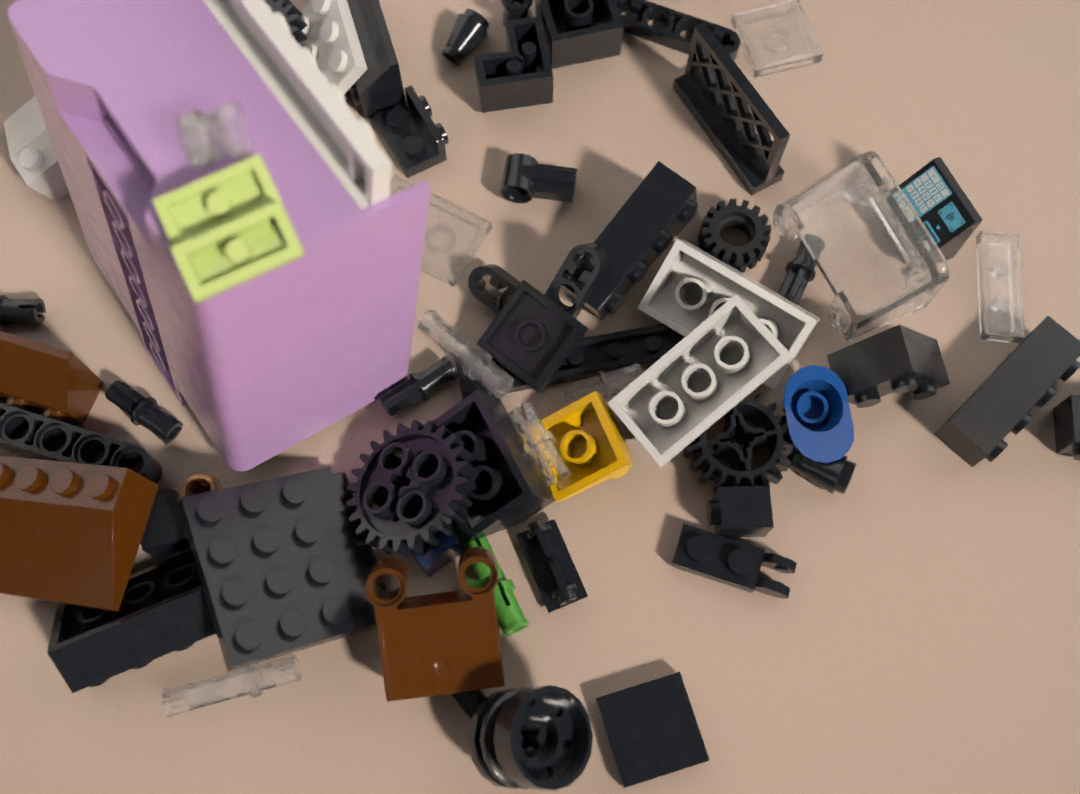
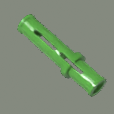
M452 520L451 525L454 527L465 551L473 547H484L494 554L486 536L472 542H466L456 521ZM497 560L498 583L494 588L497 618L504 636L507 637L525 629L529 621L525 618L513 593L515 585L512 579H506ZM482 562L471 564L479 580L489 575L490 568Z

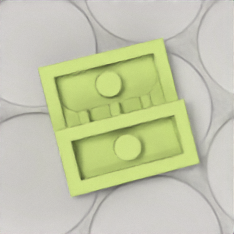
M260 154L152 200L173 245L170 248L172 255L196 303L306 255Z

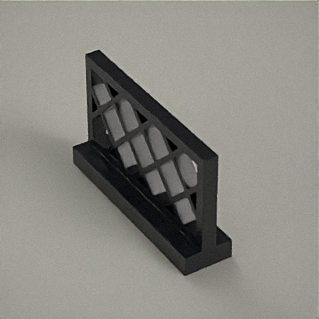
M705 22L694 26L685 74L674 79L673 90L752 196L782 180L785 171L779 164L790 134ZM770 133L774 137V141L771 140Z

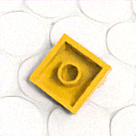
M596 391L525 428L556 502L566 500L606 480L619 479L633 467L631 451L617 420L602 395Z

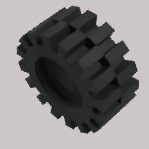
M730 199L728 206L725 205L724 201H720L717 203L716 209L712 206L708 210L707 215L704 216L698 236V242H700L698 248L733 268L737 267L739 272L744 273L747 266L751 270L763 258L771 238L769 236L771 225H766L768 222L766 214L758 216L761 208L757 205L752 210L748 208L749 201L743 200L741 206L737 205L736 199ZM726 227L738 228L746 233L748 242L742 246L730 245L721 239L720 231Z

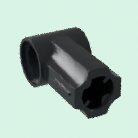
M523 153L510 154L505 161L500 194L504 199L513 203H528L533 198L573 203L577 168L538 164V161L530 155Z

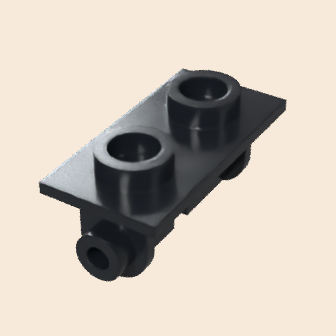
M543 519L536 520L528 525L529 530L516 535L548 613L588 597L555 519L544 523Z

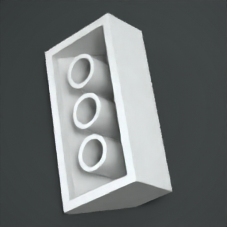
M677 239L640 302L638 309L686 337L737 294L793 355L791 360L763 382V384L774 390L820 318L688 241Z
M735 294L607 404L662 468L791 360L793 355L739 296Z

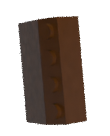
M0 455V594L118 612L159 485L129 468Z

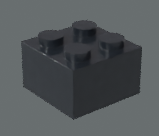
M535 0V14L542 18L552 69L621 54L623 24L615 0Z

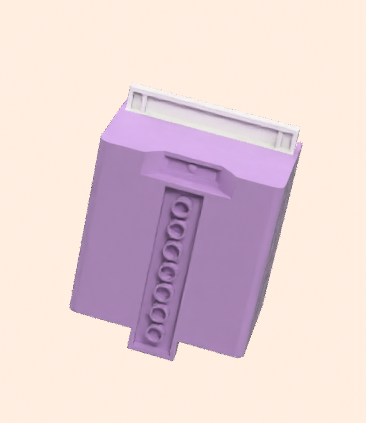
M17 0L10 5L7 16L91 256L137 325L144 348L182 406L186 403L189 405L231 469L241 472L248 471L372 403L388 391L407 381L431 187L424 180L389 197L391 161L376 144L373 132L366 121L363 119L358 120L347 107L340 88L334 82L329 83L318 70L316 60L311 51L305 46L300 47L290 34L286 20L279 12L274 13L264 0ZM260 154L306 255L196 303L172 255L170 248L173 245L152 200Z

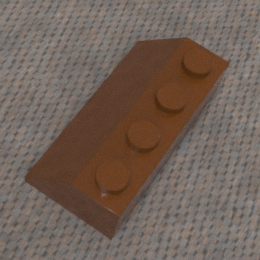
M0 331V400L5 401L4 404L29 412L30 410L42 413V416L67 423V421L84 425L104 382L72 352Z

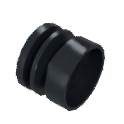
M547 685L506 689L492 693L479 704L471 719L468 742L473 763L480 775L493 785L513 789L558 790L571 785L584 772L591 756L593 733L589 715L580 699L565 688Z

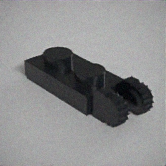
M687 524L682 526L671 566L750 593L757 591L782 599L789 597V586L778 581L758 578L760 568L763 566L780 573L793 574L797 565L792 559L774 553H765V549Z

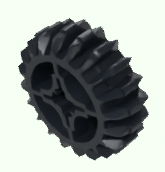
M762 393L757 394L754 400H750L746 396L720 418H725L726 421L723 428L724 433L716 435L712 440H706L705 431L683 449L684 457L695 458L688 466L689 472L702 470L703 472L698 482L703 485L709 479L714 481L715 484L712 488L714 494L718 487L770 486V482L778 484L783 478L781 471H787L791 466V461L787 457L794 453L795 447L787 442L791 440L788 429L781 428L786 423V416H774L773 413L777 408L776 402L770 403L767 407L762 405ZM744 419L747 420V421H749V422H751V423H753V424L756 425L758 428H753V427L749 426V425L744 421ZM733 437L736 438L737 443H731ZM739 444H745L743 450L740 449ZM768 446L767 463L751 470L752 453L759 452L761 447ZM715 458L727 460L733 469L722 465Z

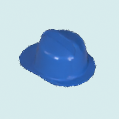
M811 365L800 368L790 376L784 387L783 412L786 416L788 432L792 443L804 457L814 462L830 463L840 460L849 452L854 441V426L845 385L835 372L826 367Z

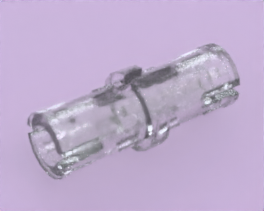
M523 403L521 406L528 420H524L518 407H515L509 413V417L525 441L523 448L526 454L533 456L545 479L546 485H556L558 481L551 469L552 467H555L562 481L571 472L554 446L556 442L554 435L551 431L545 430L534 409L533 403Z

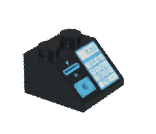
M941 157L930 161L889 192L876 213L881 228L889 233L897 245L900 258L909 264L914 274L954 258L983 220Z

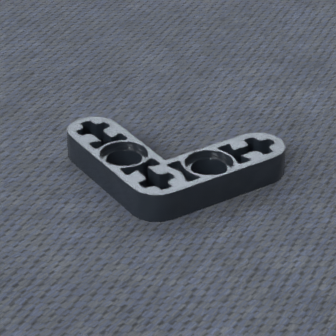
M586 243L574 247L567 255L544 295L577 318L606 271L608 257L603 248L595 243ZM591 254L590 262L594 268L583 271L579 279L570 276L569 273L571 275L578 274L583 268L585 262L580 257ZM487 264L473 269L468 278V287L471 294L496 314L501 311L521 283L495 264ZM490 275L489 283L495 288L486 290V281L482 277ZM563 284H568L575 290L576 300L572 306L563 304L559 298V290ZM507 288L503 293L499 291L500 289Z

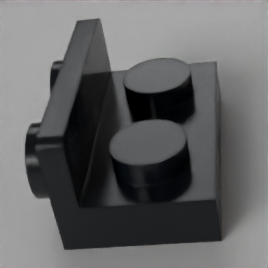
M412 86L404 88L406 101L374 115L378 128L407 178L446 161L445 145L449 143L441 123L434 124L431 119L432 111L424 95L418 97Z

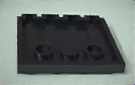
M327 467L180 498L178 503L228 672L377 628L374 605L369 601L365 592L366 581L373 566L377 563V559L372 546L368 544L358 546L357 543L366 539L356 534L355 531L358 525L349 521V517L355 510L349 507L344 508L346 502L354 497V494L347 490V486L350 483L346 473L333 474L331 468ZM385 583L377 584L382 590L388 591Z

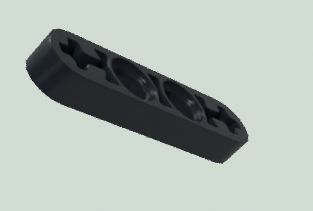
M615 0L624 33L689 55L692 40H686L681 36V33L686 30L694 31V26L705 22L721 44L727 45L725 50L731 58L735 60L737 57L740 38L735 31L647 0ZM624 10L629 11L625 15H621ZM640 15H643L642 22H639ZM653 19H660L665 22L666 27L654 29L650 27L648 22Z

